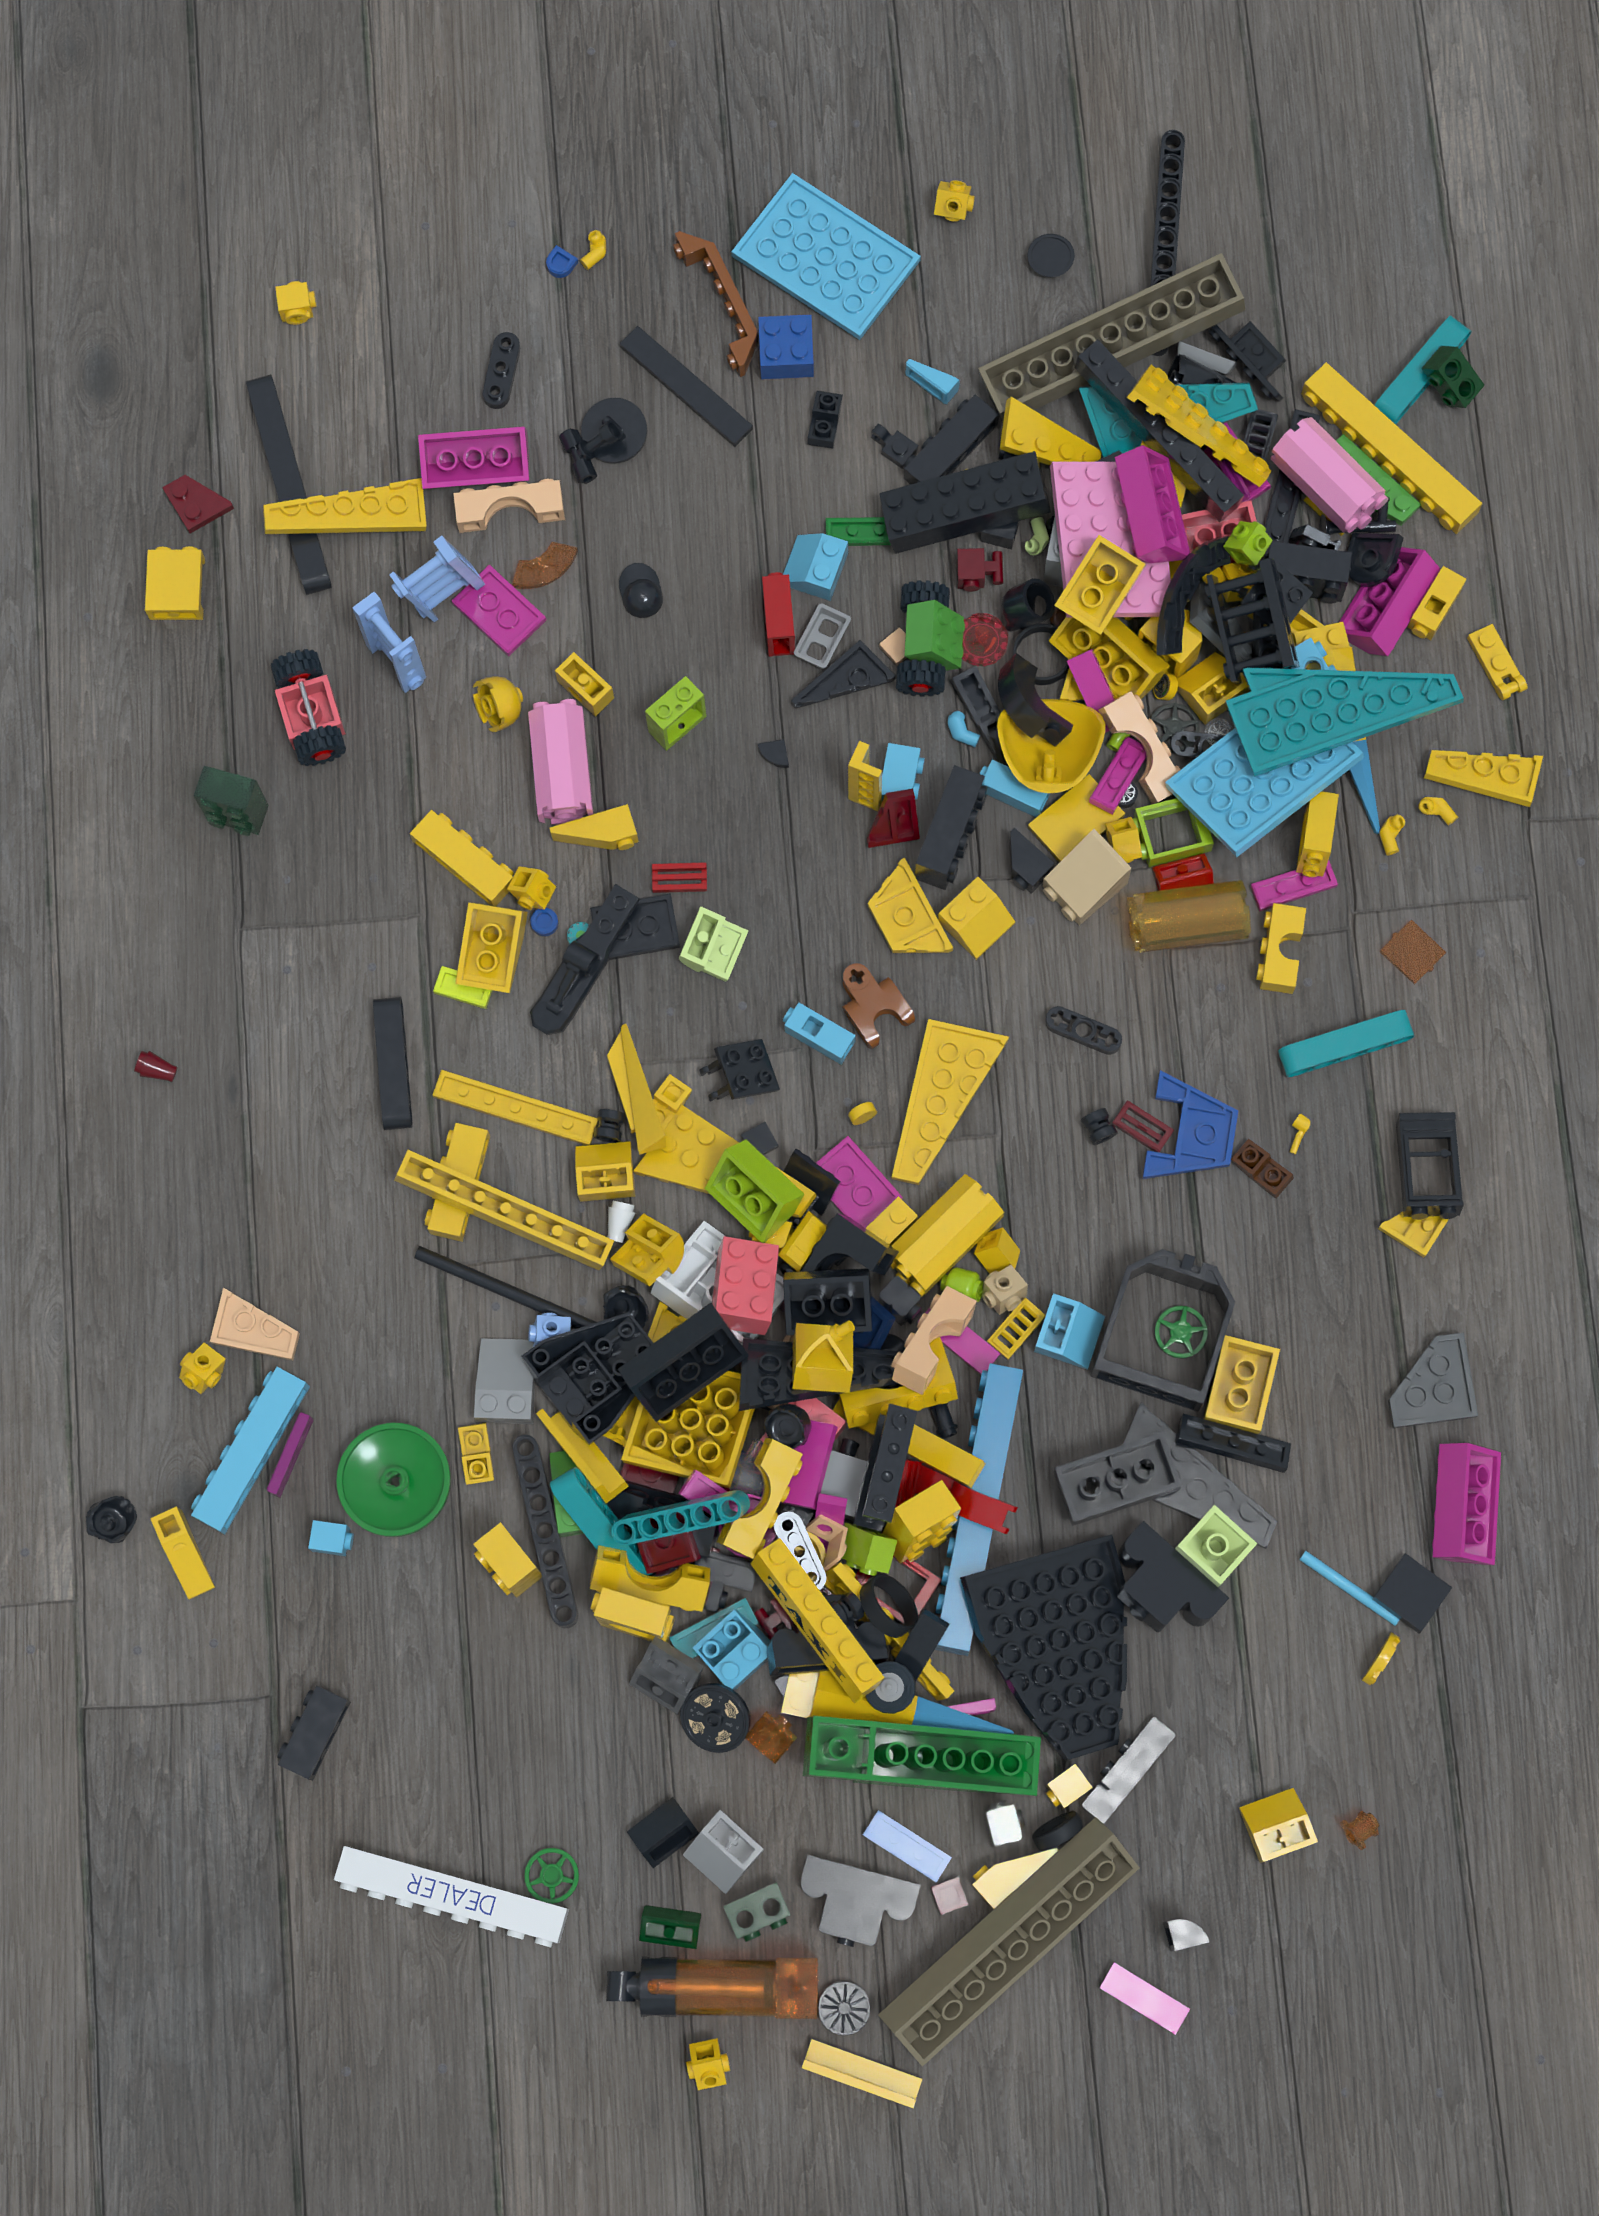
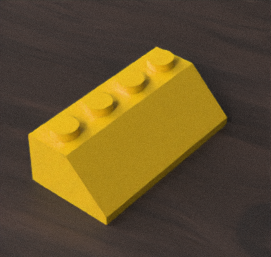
M1117 617L1111 619L1101 635L1075 618H1065L1049 639V642L1068 659L1093 649L1115 700L1131 691L1133 695H1138L1142 699L1159 682L1170 667L1167 662Z

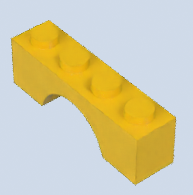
M765 1438L753 1463L763 1477L764 1492L762 1499L751 1512L733 1522L725 1523L717 1543L754 1559L755 1554L760 1552L765 1545L763 1537L767 1529H771L776 1522L778 1516L776 1510L779 1503H783L789 1494L790 1487L788 1484L792 1476H796L801 1469L802 1461L800 1459L803 1455L802 1453L774 1439Z
M598 1545L591 1573L590 1589L601 1593L602 1587L662 1606L671 1605L680 1607L685 1611L695 1610L702 1612L710 1584V1568L686 1563L680 1565L668 1575L660 1577L647 1576L638 1572L631 1565L627 1551Z

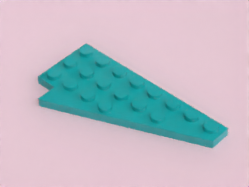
M1244 668L1243 675L1250 692L1226 700V706L1255 777L1463 703L1464 697L1454 674Z

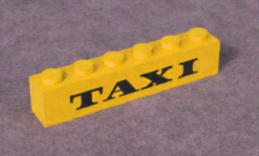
M781 1538L758 1552L751 1566L854 1704L875 1690L885 1677Z

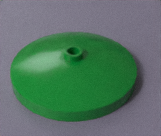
M386 1423L364 1431L349 1444L338 1466L337 1491L344 1510L360 1527L379 1536L402 1537L422 1530L440 1514L450 1493L451 1471L444 1451L428 1433L409 1424ZM395 1477L400 1478V1485L397 1487L391 1485V1481Z

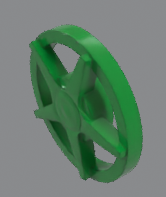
M1175 1306L1167 1309L1160 1315L1155 1325V1339L1158 1346L1164 1353L1174 1358L1184 1359L1196 1355L1203 1348L1207 1340L1208 1329L1204 1318L1199 1312L1187 1306ZM1183 1311L1180 1321L1170 1323L1163 1320L1172 1312ZM1187 1312L1193 1314L1200 1321L1202 1327H1191L1186 1322ZM1160 1324L1170 1329L1171 1338L1165 1345L1162 1343L1159 1335ZM1203 1331L1200 1345L1193 1350L1189 1341L1192 1334ZM1174 1342L1184 1344L1189 1353H1175L1170 1351L1168 1347Z
M547 1848L537 1852L529 1860L525 1869V1883L528 1891L537 1900L549 1904L559 1903L569 1898L574 1893L579 1882L577 1863L570 1854L557 1848ZM547 1853L563 1855L556 1865H547L540 1857ZM566 1858L573 1866L574 1880L565 1877L561 1869ZM538 1860L542 1867L540 1877L530 1882L531 1867ZM562 1882L572 1884L570 1890L565 1895L555 1899L557 1886ZM543 1883L549 1887L551 1899L538 1895L532 1886Z

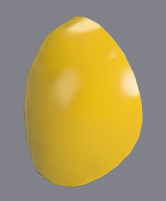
M1041 699L1051 710L1073 724L1072 731L1055 747L1037 734L1030 738L1013 722L1004 709L998 718V737L1005 760L1019 782L1029 789L1043 793L1066 791L1080 783L1093 766L1103 743L1105 721L1100 713L1091 707L1077 702Z

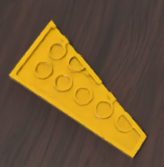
M1151 364L1127 396L1133 402L1139 399L1147 406L1146 411L1153 416L1155 414L1164 416L1168 426L1199 447H1202L1204 444L1214 451L1212 455L1218 460H1229L1236 472L1258 487L1270 475L1271 470L1265 460L1255 457L1242 440L1235 439L1228 433L1229 431L1223 423L1211 418L1208 415L1207 409L1201 404L1193 402L1188 397L1185 389L1178 385L1175 386L1162 369L1155 368Z
M928 1019L892 1173L893 1180L916 1185L920 1184L1008 1042V1036Z
M682 1105L664 1129L666 1147L647 1152L634 1169V1173L710 1194L704 1188L723 1152L739 1142ZM777 1168L804 1193L801 1202L792 1215L801 1218L816 1198V1193Z

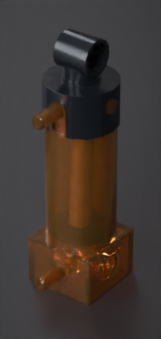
M642 1956L641 1971L639 1973H636V1971H607L606 2001L635 2002V2000H638L640 2002L641 2017L652 2015L661 2017L752 2016L776 2017V2019H818V1958L688 1959Z

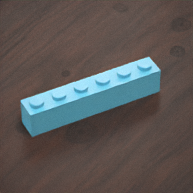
M276 1367L274 1372L270 1371L263 1382L264 1390L260 1396L256 1395L248 1408L251 1412L246 1421L242 1420L238 1424L234 1432L235 1440L231 1446L227 1445L220 1456V1460H222L217 1471H211L205 1483L208 1485L203 1495L199 1494L195 1498L191 1506L193 1510L191 1516L224 1535L310 1388L305 1381L279 1367Z

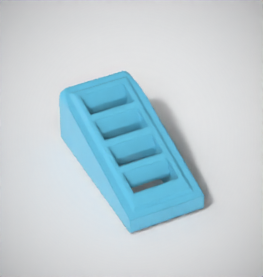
M911 359L906 362V376L942 403L947 405L958 392L960 380L956 377Z

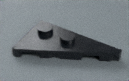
M859 640L791 700V705L797 709L893 682L896 679V675Z

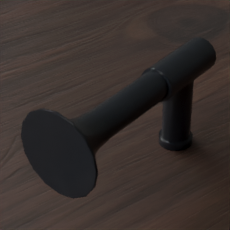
M1388 497V501L1378 509L1377 521H1370L1362 530L1356 527L1350 533L1396 532V521L1387 520L1390 498ZM1324 514L1321 515L1320 531L1328 535L1343 533L1332 521L1326 519Z

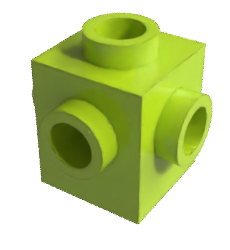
M1240 521L1223 547L1237 564L1256 566L1273 540L1266 533V528L1256 521L1252 523Z

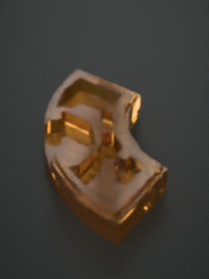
M551 542L547 551L540 557L532 560H519L512 586L517 589H534L554 582L570 568L576 558L578 548Z

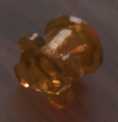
M1360 1811L1358 1817L1350 1823L1346 1820L1340 1822L1349 1842L1352 1845H1356L1360 1850L1366 1848L1364 1841L1371 1836L1376 1837L1379 1835L1377 1829L1379 1823L1370 1812L1366 1814Z

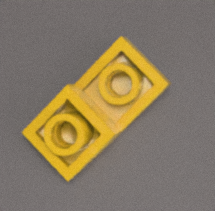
M487 1422L458 1427L466 1485L493 1481L494 1472Z

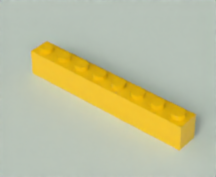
M1327 362L1304 383L1301 394L1305 402L1311 407L1315 406L1322 412L1324 419L1328 423L1335 424L1342 431V434L1352 442L1354 441L1369 458L1375 460L1380 465V468L1390 477L1396 479L1401 487L1419 500L1421 507L1425 511L1432 512L1439 518L1440 524L1445 529L1452 530L1457 534L1479 513L1482 502Z
M407 1150L394 1179L398 1183L596 1270H600L604 1266L614 1243V1240L410 1150Z

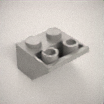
M719 1810L691 1843L683 1856L720 1890L727 1894L762 1854L764 1849L725 1813Z

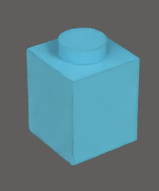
M313 1520L308 1549L312 1552L346 1556L347 1550L352 1548L354 1534L350 1533V1527L347 1525Z

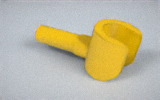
M1299 1114L1292 1124L1294 1128L1299 1130L1290 1149V1153L1295 1155L1304 1134L1310 1127V1120L1302 1114Z

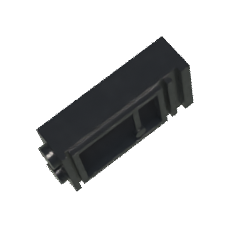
M1455 1112L1399 1113L1396 1122L1404 1217H1412V1219L1416 1220L1426 1219L1428 1216L1452 1219L1461 1214L1464 1202L1462 1199ZM1447 1139L1448 1150L1443 1149L1441 1152H1410L1409 1140ZM1449 1156L1452 1195L1413 1196L1410 1157L1447 1158Z

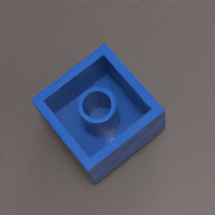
M811 315L758 317L761 379L814 377Z

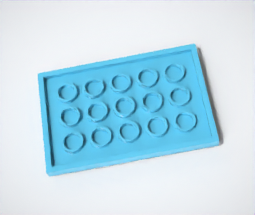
M793 173L731 251L733 258L859 340L921 261L920 255Z
M1234 728L1168 779L1165 784L1166 788L1238 857L1360 762L1364 755L1351 742L1254 777Z

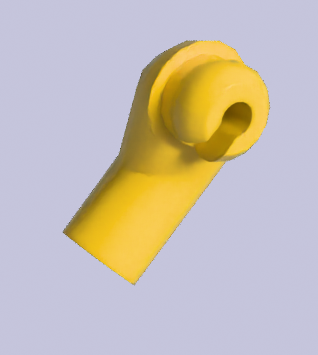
M598 230L589 233L590 252L580 259L581 264L586 270H589L606 255V239Z
M1425 797L1419 802L1418 807L1423 814L1440 815L1448 826L1459 818L1443 798Z

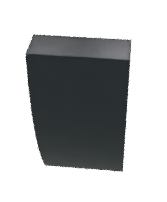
M824 391L816 392L807 445L834 448L843 394Z

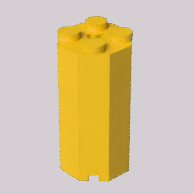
M966 1174L892 1245L899 1253L890 1268H895L898 1271L895 1276L903 1279L920 1297L925 1295L1004 1217V1211L989 1193L985 1194L980 1190L982 1186Z

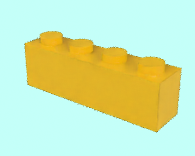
M430 810L410 832L412 841L491 906H497L509 893L507 888L513 878V871L504 863L498 865L493 861V855L483 846L478 848L471 843L473 839L464 830L461 829L458 832L451 826L453 824L446 815L443 813L437 815L433 810Z
M455 1123L454 1130H449L446 1139V1146H449L447 1157L442 1156L440 1164L479 1181L490 1140L489 1131ZM435 1199L433 1209H428L425 1225L428 1226L427 1229L431 1235L463 1242L470 1214Z

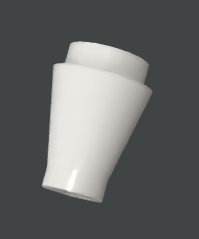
M613 1201L612 1206L608 1207V1238L623 1243L626 1235L625 1232L628 1230L635 1215L633 1212L634 1205Z

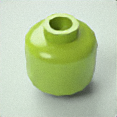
M955 1267L948 1275L945 1274L943 1276L940 1289L944 1291L946 1286L979 1302L983 1294L984 1282L981 1281L977 1272Z

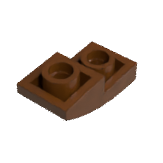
M1250 1139L1244 1143L1231 1159L1242 1172L1276 1199L1294 1179L1291 1172L1271 1159V1155Z

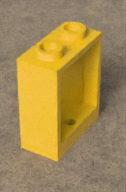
M1321 791L1308 801L1303 818L1296 873H1302L1307 877H1323L1331 854L1339 794Z

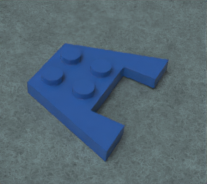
M1160 1070L1155 1099L1182 1104L1174 1155L1147 1151L1142 1179L1229 1167L1238 1110Z

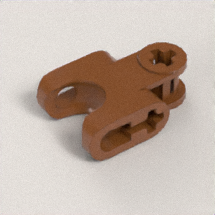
M860 963L851 964L845 969L843 973V987L852 1001L842 1006V1009L868 1048L873 1049L879 1045L880 1038L875 1029L874 1022L880 1015H893L903 1026H908L915 1022L914 1012L889 977L877 983L870 971ZM855 975L856 978L862 977L861 984H858L856 981L851 983L852 976Z

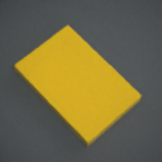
M1090 774L1028 824L1027 828L1059 863L1093 829L1102 835L1106 832L1105 823L1120 820L1125 816V812L1119 806L1112 815L1089 803V799L1098 785Z

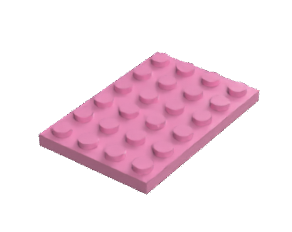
M1052 462L1050 465L1063 591L1098 535H1101L1137 558L1132 549V543L1134 542L1132 532L1129 530L1126 522L1128 517L1127 510L1121 500V483L1115 473L1116 462ZM1139 559L1146 564V567L1113 617H1159L1163 599L1171 581L1169 562L1148 563ZM1066 613V618H1073Z

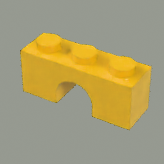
M1273 903L1271 911L1265 912L1263 927L1268 928L1267 938L1262 937L1260 954L1265 955L1263 964H1258L1256 980H1261L1260 989L1293 994L1296 987L1299 960L1284 957L1279 950V944L1287 940L1300 942L1303 935L1306 908Z

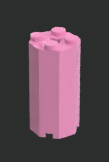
M1312 417L1302 419L1297 423L1300 427L1294 432L1292 429H1289L1272 449L1274 455L1271 456V460L1343 533H1350L1356 527L1362 530L1372 520L1370 516L1375 509H1380L1388 501V497L1385 495L1386 490Z
M565 699L557 704H549L548 702L534 703L533 710L528 712L539 822L545 823V818L551 819V824L560 825L583 818L586 814L588 816L593 815L583 707L578 706L574 699Z

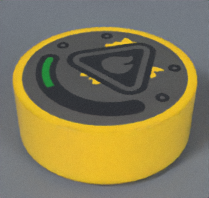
M1165 673L1153 687L1155 697L1166 701L1171 700L1177 693L1178 681L1174 674Z

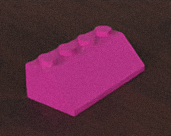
M525 427L418 435L423 489L529 481V450L527 429Z
M1144 445L1116 456L1117 467L1115 468V473L1121 483V500L1127 510L1128 517L1126 522L1129 530L1132 532L1134 541L1132 549L1137 558L1148 563L1184 560L1190 554L1169 458Z
M1401 547L1397 565L1389 578L1376 586L1360 587L1339 621L1344 623L1349 643L1368 654L1389 656L1441 570L1425 550Z
M1470 1443L1439 1444L1436 1509L1434 1513L1435 1526L1432 1542L1433 1557L1451 1562L1495 1565L1501 1452Z

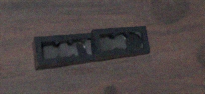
M974 666L953 677L950 683L995 760L1008 766L998 737L997 723L1001 712L979 670Z

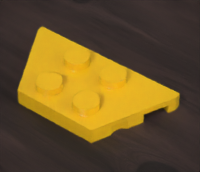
M905 858L901 859L893 873L883 882L880 890L868 902V908L892 953H949L953 951V946Z

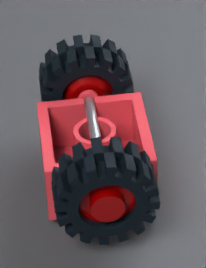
M304 649L302 652L295 650V653L288 652L286 656L281 655L278 659H274L270 666L276 687L278 688L275 690L289 740L296 751L299 763L301 765L305 764V766L311 764L312 766H317L318 763L322 765L326 764V761L332 762L334 758H340L341 754H345L346 751L342 737L346 733L327 675H322L323 670L318 653L308 649Z

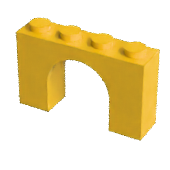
M938 1337L929 1343L931 1350L939 1358L935 1376L923 1395L905 1386L895 1389L876 1387L838 1394L848 1428L876 1422L880 1414L886 1416L889 1403L919 1411L923 1408L945 1404L958 1399L955 1380L941 1338Z
M602 1587L600 1594L595 1593L591 1605L594 1617L603 1627L648 1641L658 1637L668 1643L675 1621L674 1616L670 1615L671 1610L669 1607Z

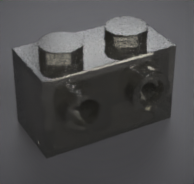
M1006 1800L990 1804L988 1806L989 1811L984 1813L992 1847L996 1848L1021 1841L1023 1839L1021 1828L1025 1826L1021 1809L1015 1810L1014 1804L1007 1805Z

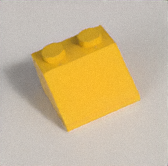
M979 877L975 878L938 915L941 926L976 960L1015 924V920L997 894Z

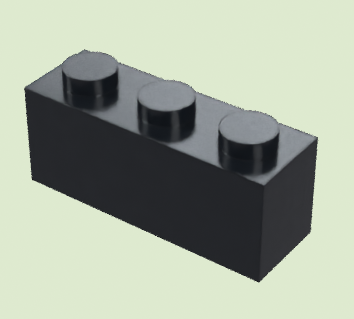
M317 1685L314 1691L310 1689L303 1702L306 1708L302 1716H297L291 1726L290 1732L293 1735L289 1743L284 1742L279 1750L277 1758L280 1761L278 1765L313 1781L351 1702Z

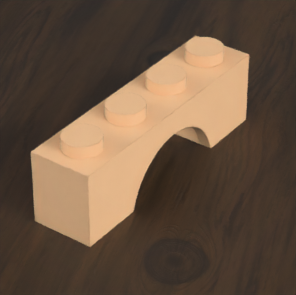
M543 479L539 483L531 484L517 482L507 487L492 485L483 490L468 488L461 490L459 493H453L459 533L486 530L491 517L506 507L524 508L534 515L538 523L565 520L560 480Z
M1131 691L1100 708L1098 711L1104 718L1111 734H1130L1143 745L1147 755V765L1144 774L1139 779V783L1151 804H1155L1172 795L1166 788L1165 782L1181 769L1177 765H1173L1169 758L1171 752L1164 742L1161 743L1156 735L1158 730L1152 719H1147L1142 710L1144 709L1143 702L1138 695H1133Z
M946 1286L941 1295L936 1294L930 1305L931 1311L929 1314L924 1313L921 1316L917 1325V1332H911L904 1345L906 1349L903 1353L898 1352L891 1365V1367L895 1368L892 1380L923 1395L935 1376L939 1358L931 1350L929 1343L941 1336L951 1335L960 1337L973 1317L977 1301Z

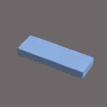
M879 1810L863 1836L934 1882L938 1881L952 1858Z

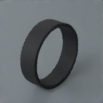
M1036 624L1026 628L1015 641L1013 656L1016 654L1021 641L1027 636L1038 632L1054 634L1057 627L1049 624ZM1068 663L1059 673L1053 676H1036L1035 685H1050L1061 680L1069 670Z
M878 1574L862 1586L860 1601L863 1610L872 1624L882 1633L893 1638H899L916 1625L918 1611L915 1602L906 1588L895 1578L886 1574ZM874 1586L881 1588L893 1598L903 1615L904 1626L893 1621L882 1610L876 1599Z

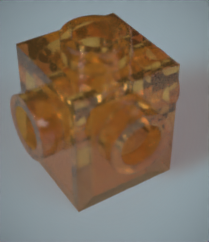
M766 1711L748 1732L745 1739L776 1764L797 1739V1736L789 1730L792 1724L779 1714L775 1718Z

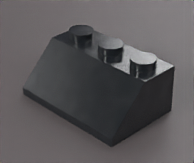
M869 1269L785 1272L783 1288L787 1335L795 1334L796 1323L833 1326L835 1324L841 1325L849 1320L855 1326L853 1332L872 1331V1299Z

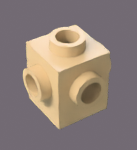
M1009 1265L1000 1272H992L986 1277L982 1298L989 1308H994L1000 1315L1007 1310H1014L1027 1297L1028 1284L1014 1267Z

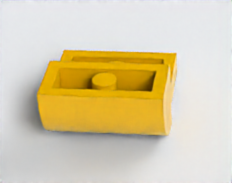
M643 1213L625 1232L629 1240L610 1258L615 1267L650 1287L665 1271L674 1274L678 1269L684 1254V1242L678 1232Z

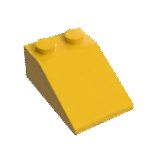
M1098 535L1054 606L1101 635L1136 583L1146 564L1101 535Z
M468 902L456 984L510 993L524 939L527 911Z

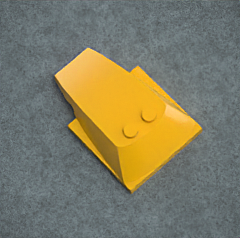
M727 1371L657 1422L635 1396L614 1427L603 1436L624 1447L621 1458L623 1463L684 1478H689L695 1469L717 1485L730 1488L754 1409L739 1411L741 1374Z

